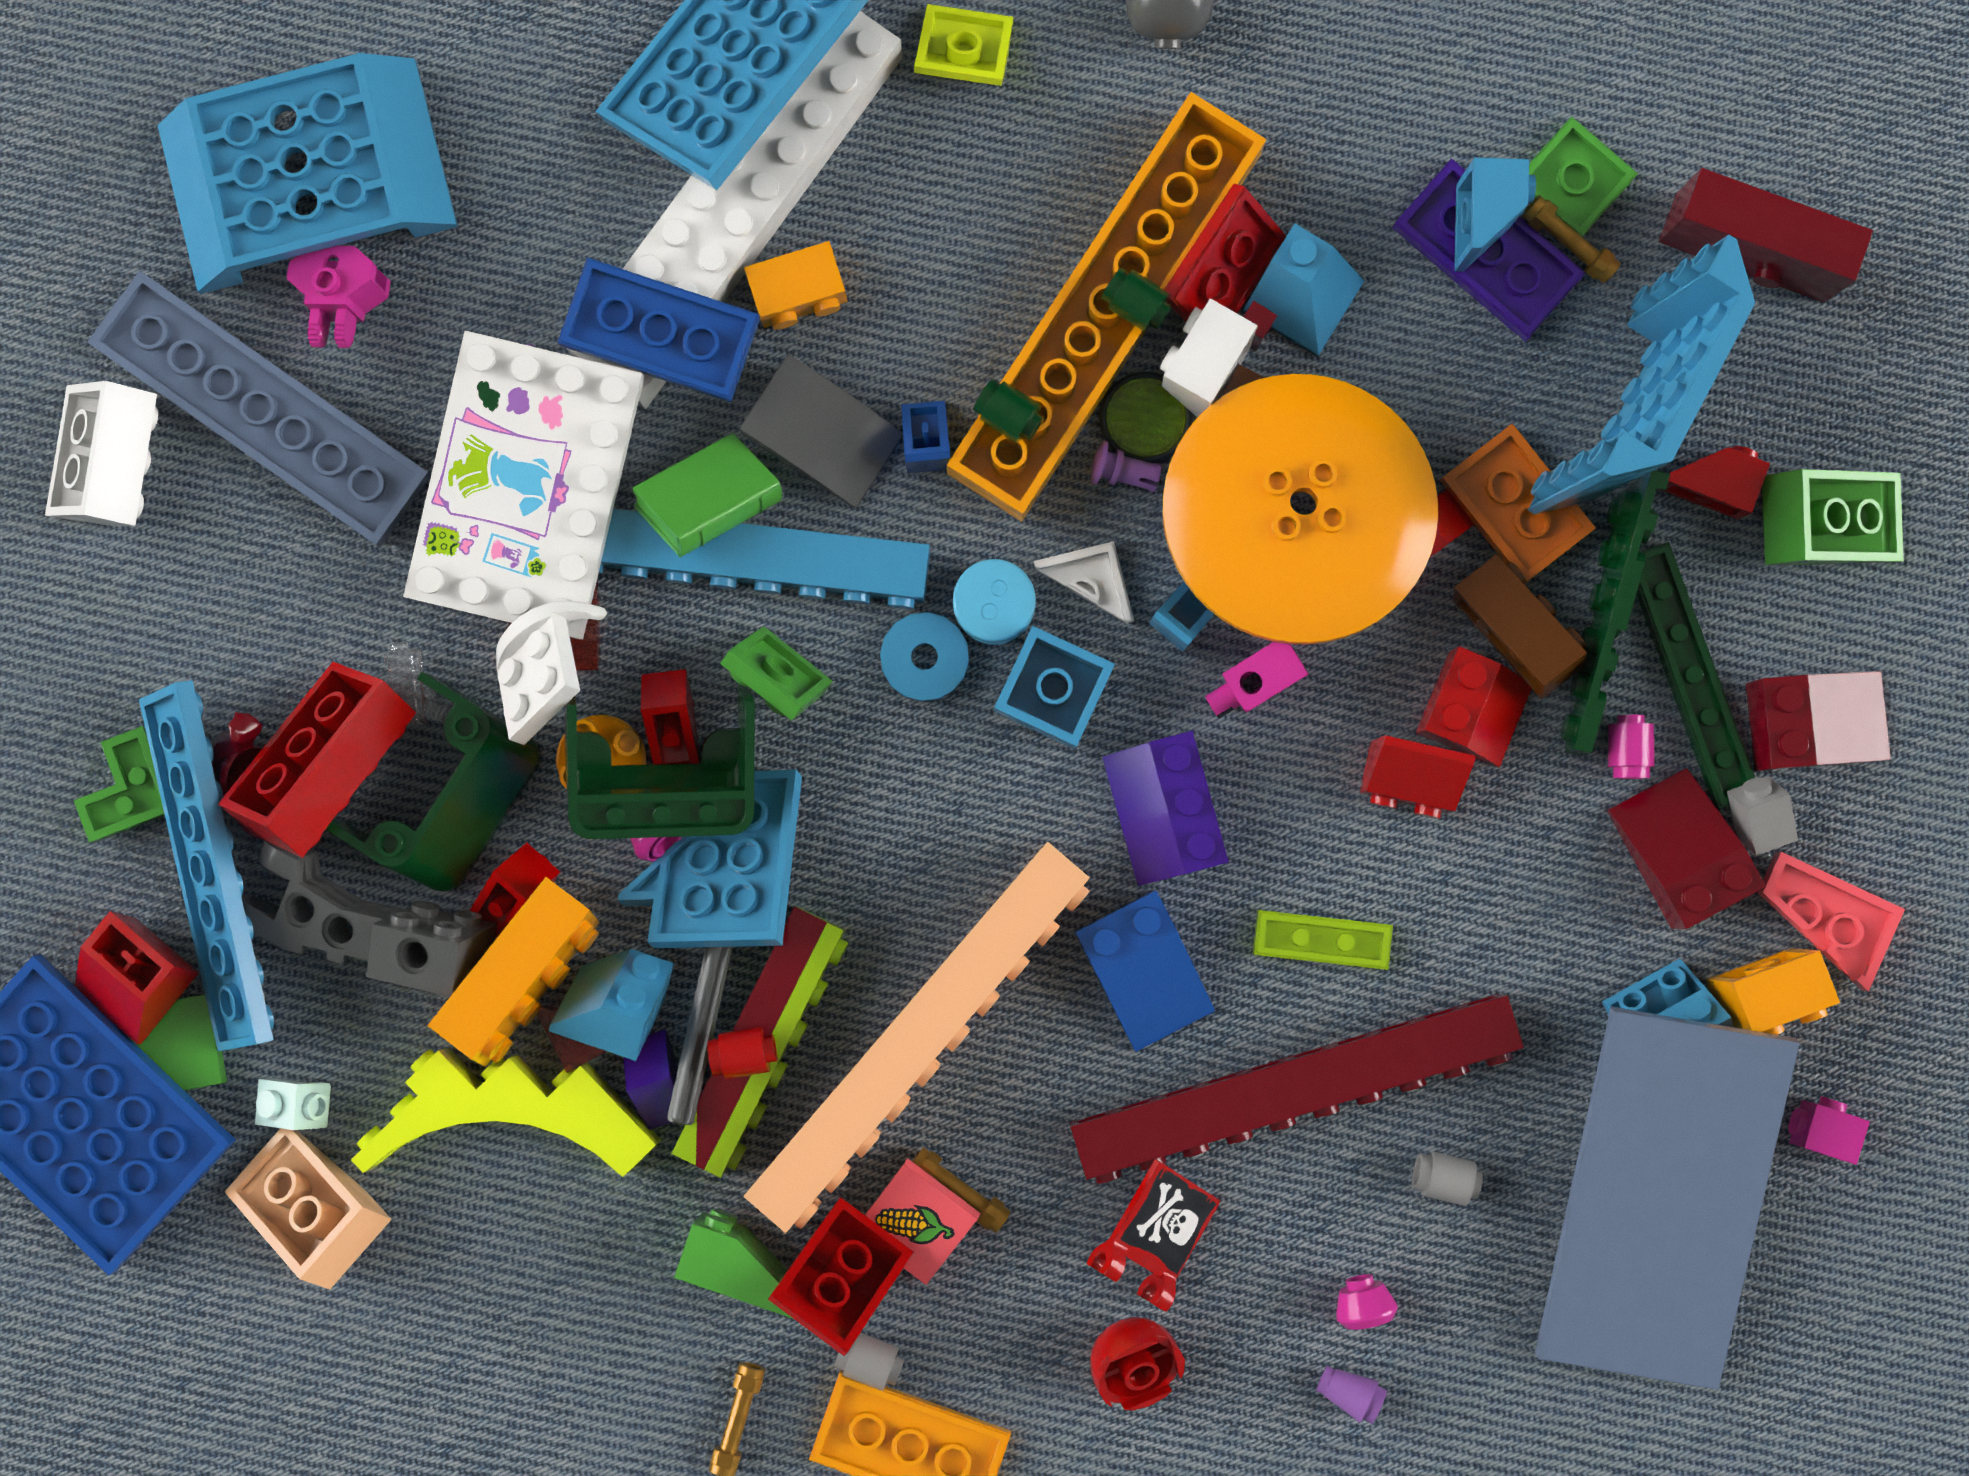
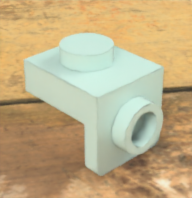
M273 1078L259 1079L255 1125L289 1130L326 1128L329 1115L330 1083H303Z

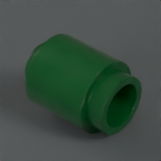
M1122 267L1115 273L1101 299L1109 303L1108 309L1143 332L1150 325L1158 329L1172 308L1166 302L1169 296L1167 291L1135 270L1129 273Z
M991 379L982 390L973 407V410L981 415L980 420L1015 443H1018L1023 437L1030 441L1044 420V417L1038 414L1041 404L1005 381L1000 384Z

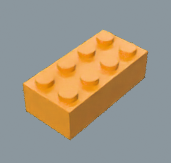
M545 877L427 1026L471 1060L485 1067L491 1060L494 1063H498L512 1046L513 1041L509 1037L519 1024H522L524 1027L527 1026L541 1009L542 1004L538 1000L549 987L555 990L570 972L567 964L577 951L581 954L585 953L596 940L599 932L595 928L600 922L587 907Z

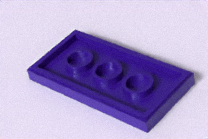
M1451 158L1393 224L1392 229L1526 342L1586 272L1539 232L1530 227L1520 216L1509 230L1464 272L1455 271L1456 184L1466 170Z

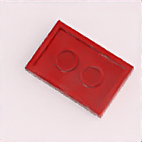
M1235 183L1232 185L1164 289L1169 293L1166 302L1172 306L1185 322H1187L1195 307L1203 310L1210 298L1238 313L1286 238L1283 231L1245 186Z

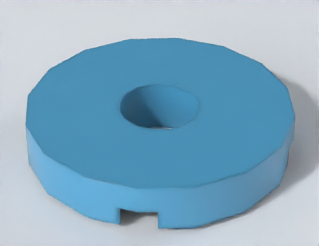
M929 612L910 614L896 622L885 635L880 651L882 672L890 686L904 697L919 702L940 700L954 692L964 679L969 664L967 642L960 629L946 617ZM921 645H929L937 652V662L930 669H919L912 662L913 651Z

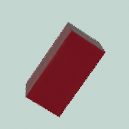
M1253 301L1243 317L1258 325L1251 348L1257 351L1270 331L1277 315Z

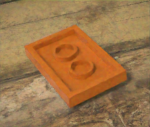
M1512 423L1439 481L1504 563L1512 562L1524 575L1526 582H1528L1596 529V527L1577 504L1536 515L1528 511L1535 497L1531 494L1534 483L1544 471L1550 472V470Z

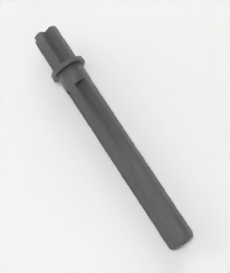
M705 947L667 1115L668 1120L673 1123L692 1125L695 1120L708 1061L707 1042L713 1039L733 947Z

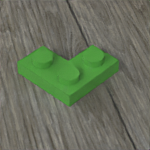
M145 726L100 742L116 784L73 800L89 843H96L165 816Z

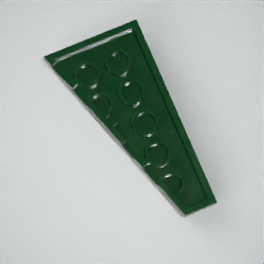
M1653 470L1619 493L1618 497H1613L1610 502L1607 523L1612 524L1609 541H1603L1598 555V566L1603 567L1600 584H1594L1588 608L1594 610L1591 627H1585L1581 636L1586 644V649H1584L1587 652L1586 660L1582 671L1576 672L1573 676L1570 696L1576 697L1572 714L1566 715L1561 731V740L1567 741L1564 751L1566 753L1584 756L1591 754L1593 751L1607 698L1606 692L1601 691L1600 688L1602 682L1607 683L1609 681L1612 671L1615 672L1619 654L1616 653V649L1612 645L1620 631L1627 630L1646 560L1645 553L1639 552L1641 543L1646 544L1651 532L1655 530L1659 515L1655 513V509L1651 508L1655 492L1659 489L1666 490L1670 476L1669 473Z

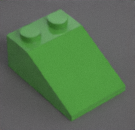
M1799 469L1766 475L1762 485L1765 565L1904 562L1901 473Z
M715 1208L711 1210L710 1214L702 1212L691 1226L674 1278L792 1318L768 1300L788 1269L746 1226L736 1223L738 1219L736 1215Z

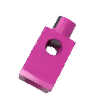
M1272 642L1224 672L1222 675L1227 683L1207 694L1205 698L1219 719L1239 706H1242L1247 713L1308 676L1309 673L1291 644ZM1256 672L1262 679V686L1250 693L1244 688L1243 679Z

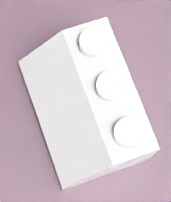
M109 381L67 385L45 516L110 526L136 525V519L140 516L144 505V498L141 494L143 477L151 463V453L148 450L150 434L158 420V409L155 406L157 394Z

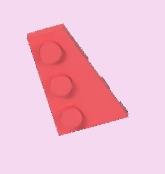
M1775 852L1763 878L1766 887L1757 893L1820 950L1862 991H1869L1905 909L1783 852Z

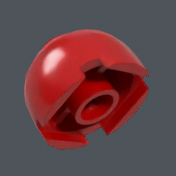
M1130 1317L1113 1323L1097 1337L1091 1350L1090 1371L1093 1382L1105 1404L1111 1407V1402L1120 1403L1124 1410L1130 1411L1149 1407L1165 1398L1172 1391L1169 1383L1175 1378L1176 1374H1178L1180 1379L1184 1374L1185 1359L1174 1338L1164 1326L1146 1317Z

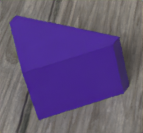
M665 1029L648 1035L636 1061L623 1057L626 1092L649 1130L673 1123L668 1120L667 1115L678 1065L667 1030Z

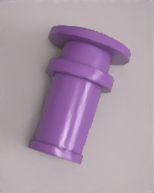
M1103 441L1093 458L1091 484L1097 485L1100 477L1106 478L1107 483L1111 485L1121 482L1154 492L1157 487L1155 482H1159L1162 466L1158 463L1153 464L1124 456L1123 450L1117 449L1115 453L1109 452L1108 442Z

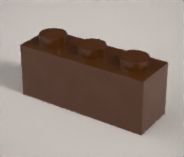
M1496 554L1454 587L1453 602L1532 690L1543 699L1584 667L1587 652L1584 650L1586 649V644L1576 630L1572 627L1565 629L1554 617L1556 615L1555 609L1543 595L1538 594L1535 597L1524 585L1526 579L1519 568L1512 562L1505 564Z

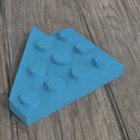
M796 769L754 771V817L746 830L735 835L682 836L678 842H675L661 857L654 861L619 893L618 901L625 907L652 906L647 942L653 948L783 945L802 776Z

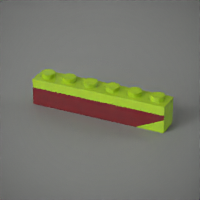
M794 906L784 928L783 945L774 947L733 1031L763 1026L766 1035H774L778 1060L777 1062L770 1063V1072L732 1079H725L724 1075L713 1077L711 1073L699 1097L695 1120L692 1125H685L671 1154L719 1178L725 1174L727 1168L736 1171L747 1149V1146L740 1142L748 1127L754 1130L757 1129L768 1107L761 1100L768 1086L774 1089L778 1087L788 1067V1064L781 1060L789 1045L795 1048L799 1045L808 1026V1023L802 1021V1018L809 1004L817 1007L829 983L822 980V977L829 963L836 967L838 966L849 942L842 939L846 931L845 929L799 906Z

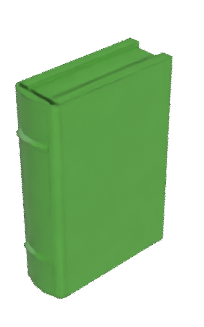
M734 433L633 487V493L637 497L634 508L680 558L698 547L704 546L705 543L758 513H763L764 510L780 502L782 499V489L779 480Z

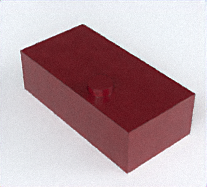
M1701 168L1675 194L1658 242L1696 256L1706 244L1712 246L1727 235H1731L1737 239L1747 275L1752 276L1756 284L1766 288L1782 287L1825 303L1856 281L1874 230Z

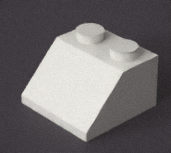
M1211 298L1203 310L1195 307L1183 328V331L1188 336L1180 349L1174 345L1170 348L1160 366V370L1165 372L1162 387L1198 417L1223 395L1238 364L1241 365L1249 352L1258 325Z

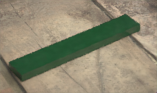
M1667 542L1641 551V553H1645L1646 560L1636 595L1711 801L1717 809H1721L1730 805L1727 791L1742 786L1746 781L1755 778L1672 548L1670 543Z

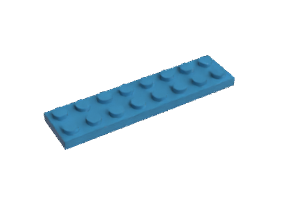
M193 680L175 682L139 699L216 1046L218 1051H224L274 1040L272 1035L274 1018L270 1007L265 1004L261 986L264 981L263 969L259 961L255 959L251 942L254 930L250 918L245 915L242 902L243 880L240 873L235 870L231 853L233 849V836L229 827L225 825L222 808L218 805L223 798V792L220 784L215 781L211 764L213 760V747L209 738L205 736L201 719L203 715L202 699L195 692Z

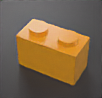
M830 241L744 267L764 328L772 326L774 330L785 329L798 323V317L815 313L817 317L830 315L841 309L840 304L848 302Z

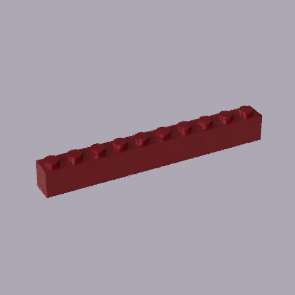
M1497 993L1069 1122L1086 1180L1095 1177L1096 1183L1100 1184L1122 1177L1121 1169L1139 1165L1141 1171L1148 1170L1155 1159L1165 1164V1156L1182 1151L1184 1157L1205 1153L1210 1150L1208 1143L1225 1138L1227 1144L1248 1140L1253 1137L1252 1130L1269 1125L1270 1131L1291 1127L1297 1124L1295 1117L1310 1112L1313 1113L1314 1118L1337 1113L1340 1111L1338 1104L1356 1099L1357 1105L1375 1102L1383 1098V1090L1399 1086L1400 1092L1418 1089L1427 1085L1426 1077L1442 1073L1444 1079L1458 1077L1470 1072L1469 1064L1485 1060L1487 1066L1501 1064L1512 1060V1052L1523 1049L1524 1046L1508 995Z

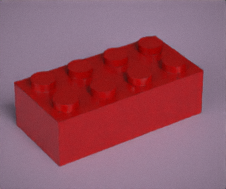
M332 662L220 800L218 805L253 835L303 858L309 849L319 842L322 833L335 816L348 805L350 797L364 779L377 768L379 760L393 742L403 735L408 723L415 716L416 712L384 680Z

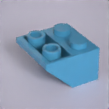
M1680 958L1602 1001L1608 1015L1610 1007H1617L1733 1027L1731 1016Z

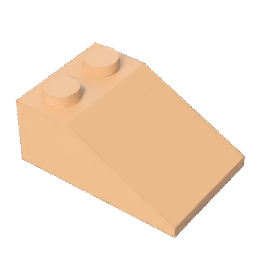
M280 1128L224 1191L300 1280L329 1290L392 1220L366 1190L298 1130Z

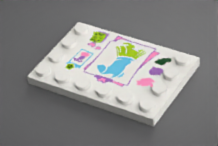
M464 331L403 597L513 623L529 610L548 603L580 602L591 604L645 375L620 367ZM588 619L567 621L569 637L583 639Z

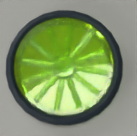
M1145 371L1132 373L1118 380L1105 394L1100 406L1099 423L1101 433L1113 452L1117 449L1123 450L1124 456L1150 463H1159L1174 455L1179 442L1192 425L1193 415L1191 411L1162 387L1164 375Z

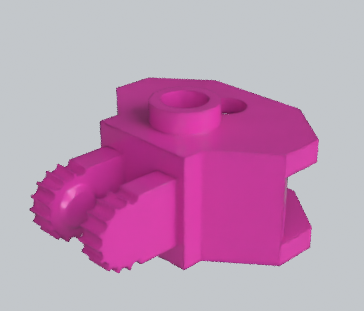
M333 246L299 255L289 262L286 278L305 296L304 305L310 310L309 328H307L309 344L319 348H323L327 344L331 322H335L334 340L337 347H352L357 322H364L366 313L389 298L391 281L377 269V266L355 246ZM331 258H338V259H339V261H328V260L331 259Z

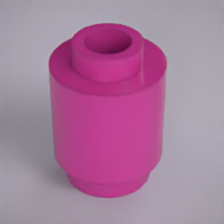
M1617 715V723L1608 724V767L1613 768V779L1650 778V768L1655 767L1654 724L1645 723V715Z

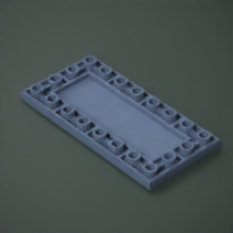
M1610 1007L1536 1344L1535 1354L1538 1359L1719 1390L1800 1045L1796 1038Z

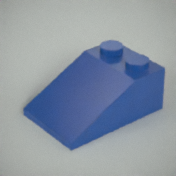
M1152 890L1073 931L1135 1052L1215 1011L1179 933L1156 890Z

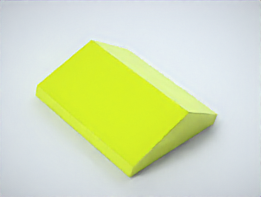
M927 4L914 64V73L1002 86L1014 17Z

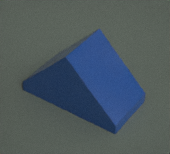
M945 401L901 404L907 473L947 470V463L951 458Z

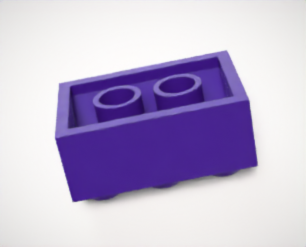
M1193 730L1102 757L1137 886L1229 862Z

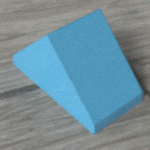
M1183 581L1154 614L1149 624L1183 652L1212 618L1214 613L1206 608Z

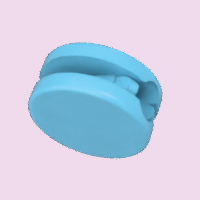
M988 559L975 563L964 571L955 585L953 592L955 618L961 629L969 637L980 643L1000 645L1011 642L1024 633L1034 616L1036 595L1033 584L1027 574L1011 562L1001 559Z

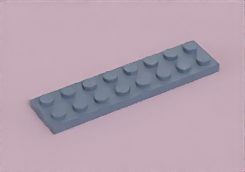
M140 270L87 341L91 346L378 547L382 546L431 477L429 472Z

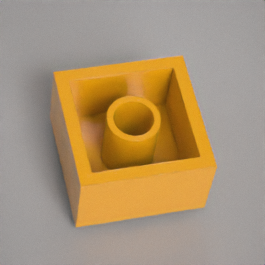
M1788 948L1706 979L1712 996L1731 1016L1733 1027L1778 1035L1785 1031L1783 1024L1799 1019L1800 1023L1816 1021L1828 1015L1826 1008L1840 1003L1820 950Z

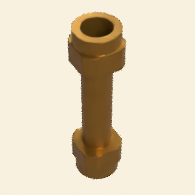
M1538 195L1522 215L1528 221L1527 224L1536 232L1544 228L1586 263L1587 266L1584 272L1594 280L1598 279L1602 284L1609 280L1621 264L1615 258V254L1606 247L1600 251L1555 214L1558 207L1554 203Z
M922 1147L912 1162L981 1214L976 1222L986 1230L990 1229L996 1234L1009 1217L1011 1210L1005 1207V1203L995 1196L990 1201L941 1166L942 1157L932 1150L930 1152Z
M744 1361L739 1362L732 1385L736 1388V1393L721 1444L715 1446L708 1469L715 1475L735 1476L742 1455L738 1448L753 1396L754 1394H759L766 1371L760 1365Z

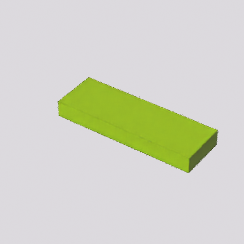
M1257 910L1252 955L1389 970L1393 925Z

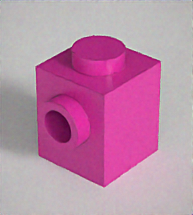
M1820 1096L1818 1104L1802 1100L1800 1108H1796L1793 1111L1789 1121L1788 1130L1792 1134L1789 1143L1857 1165L1870 1121L1847 1114L1848 1105L1833 1099Z

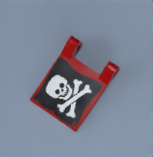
M1155 1159L1112 1235L1106 1242L1092 1251L1087 1265L1117 1282L1124 1272L1126 1257L1153 1273L1140 1284L1137 1295L1167 1312L1175 1299L1176 1280L1221 1201Z

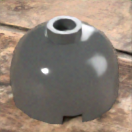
M1126 0L1127 17L1132 28L1140 36L1154 39V48L1181 49V40L1194 38L1205 29L1211 18L1214 0Z

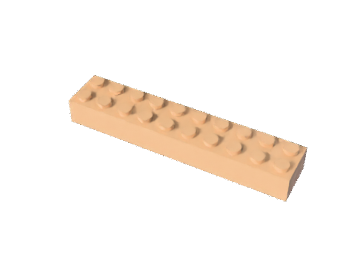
M1049 842L1045 843L743 1197L784 1233L793 1224L802 1229L822 1203L817 1198L822 1190L825 1188L829 1193H832L852 1168L846 1163L852 1155L856 1153L862 1158L878 1140L881 1132L876 1127L881 1121L886 1118L892 1123L910 1102L911 1097L906 1092L916 1082L919 1086L923 1087L941 1064L935 1058L945 1047L951 1052L958 1047L970 1032V1028L965 1023L975 1012L983 1017L1000 997L995 988L1001 981L1007 977L1013 982L1028 965L1030 960L1024 954L1035 942L1043 947L1060 927L1054 921L1065 907L1070 912H1073L1088 895L1090 890L1084 884L1090 877Z

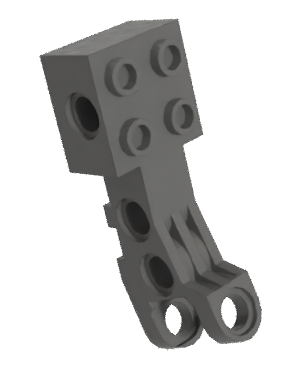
M265 840L258 855V861L268 870L290 881L280 907L267 900L255 898V893H248L242 896L245 915L252 922L254 934L285 951L303 954L306 952V947L327 951L326 960L344 964L348 961V956L367 960V978L448 997L454 993L493 944L497 923L481 920L482 915L472 911L445 912L439 910L440 906L433 902L416 901L411 906L401 909L362 900L321 875L317 850L311 848L301 858ZM307 898L313 904L314 913L309 909L307 905ZM345 919L351 923L353 934L347 929Z

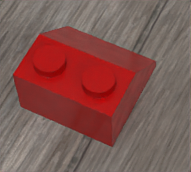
M1459 646L1448 652L1416 734L1461 753L1475 755L1476 759L1499 768L1532 688L1522 677L1503 664Z
M1385 735L1370 742L1359 793L1370 795V804L1396 809L1398 802L1415 806L1414 814L1440 819L1442 812L1456 811L1474 766L1476 756Z

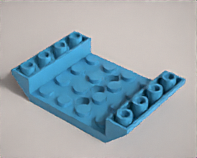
M357 53L185 98L157 125L197 292L200 294L242 284L241 271L398 229L407 227L411 234L418 238L458 227L417 62L414 58ZM285 111L295 112L296 121L290 129L280 131L275 128V121L279 114ZM292 154H306L307 162L301 171L297 173L286 171V161ZM305 195L316 196L317 206L312 213L308 215L296 213V204L301 197Z
M1727 235L1712 246L1706 244L1696 257L1691 260L1685 258L1670 274L1664 272L1655 284L1650 287L1645 285L1639 290L1631 303L1630 308L1635 311L1627 326L1652 341L1640 360L1644 367L1639 377L1632 379L1623 391L1621 401L1625 403L1619 414H1615L1605 425L1601 433V438L1603 439L1589 451L1582 450L1574 459L1568 462L1564 460L1554 470L1550 472L1544 471L1538 477L1531 489V494L1535 497L1528 508L1529 512L1536 515L1593 501L1673 461L1755 305L1737 239Z

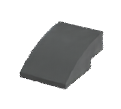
M790 354L786 356L739 428L744 437L779 458L783 464L854 509H857L903 438V433L870 408Z

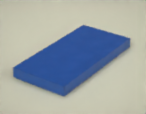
M587 257L557 343L562 347L732 402L760 321V315Z

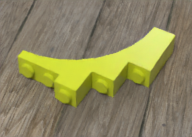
M449 1048L438 1050L436 1053L429 1049L411 1065L410 1068L415 1073L405 1082L417 1096L414 1098L411 1094H408L390 1111L394 1119L382 1130L376 1125L357 1142L356 1145L361 1150L351 1161L362 1173H365L377 1167L403 1145L429 1132L457 1124L499 1121L531 1125L565 1136L595 1153L618 1174L624 1177L662 1140L652 1129H648L645 1122L588 1062L580 1065L577 1069L572 1064L568 1065L551 1082L556 1087L552 1091L519 1055L510 1057L506 1061L502 1058L498 1063H491L481 1074L486 1080L482 1083Z

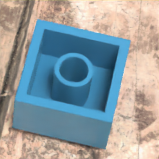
M1032 626L997 700L994 712L1072 749H1076L1115 664Z

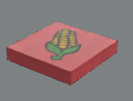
M907 1158L865 1213V1216L914 1251L904 1269L927 1285L978 1220L981 1213Z

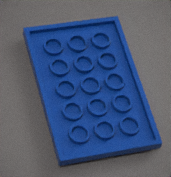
M41 954L33 955L0 991V1172L110 1276L121 1268L230 1148L236 1139L111 1022Z

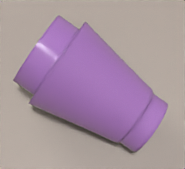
M1326 1366L1315 1391L1323 1394L1324 1397L1359 1423L1365 1420L1373 1424L1388 1390L1378 1386V1380Z

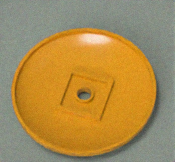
M1285 374L1258 379L1242 385L1223 395L1196 418L1179 442L1170 462L1164 485L1162 517L1166 541L1174 564L1186 585L1207 609L1224 622L1254 637L1278 643L1309 645L1339 640L1361 632L1388 615L1403 601L1417 583L1431 555L1438 522V498L1431 466L1423 448L1406 423L1390 407L1365 390L1341 380L1312 374ZM1298 492L1308 493L1315 501V510L1307 515L1295 512L1290 504L1291 496Z

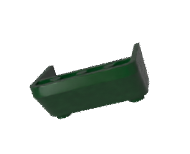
M421 672L417 680L455 703L445 719L444 734L448 742L465 753V756L416 831L399 821H385L377 825L370 835H367L347 821L336 819L331 821L326 830L377 863L432 890L452 891L460 887L466 880L534 775L541 762V750L533 738L525 745L509 740L505 720L441 679Z
M738 684V728H721L711 732L702 744V763L612 766L611 749L608 741L596 732L577 731L575 696L564 706L568 818L572 830L580 837L585 839L735 835L743 832L750 826L754 817L755 701L748 687Z

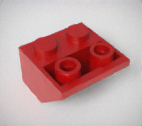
M109 911L80 947L74 986L136 1044H142L199 972L137 918Z

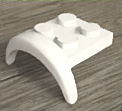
M580 602L548 603L529 610L516 619L503 633L496 649V667L509 740L525 745L580 691L567 621L578 619L602 620L607 615L605 608Z

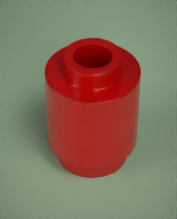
M763 1026L718 1034V1039L708 1040L707 1042L709 1064L713 1077L724 1075L725 1079L767 1073L770 1072V1063L777 1062L778 1060L774 1035H766Z

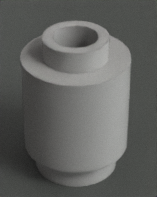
M1431 1151L1429 1155L1418 1154L1413 1168L1411 1185L1412 1189L1420 1190L1422 1196L1467 1206L1471 1198L1477 1199L1479 1197L1483 1174L1477 1171L1475 1161Z
M861 1332L845 1356L838 1353L834 1367L844 1371L843 1376L884 1391L886 1383L896 1385L905 1359L897 1357L900 1347Z

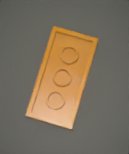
M840 1370L809 1457L810 1461L852 1476H997L1011 1436V1430L885 1386L884 1391L878 1390L843 1376L844 1371Z

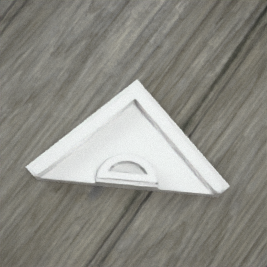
M1114 541L1034 561L1035 570L1124 623L1134 622Z

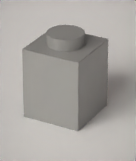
M1770 776L1750 779L1742 786L1727 791L1735 834L1756 856L1798 841L1790 794Z

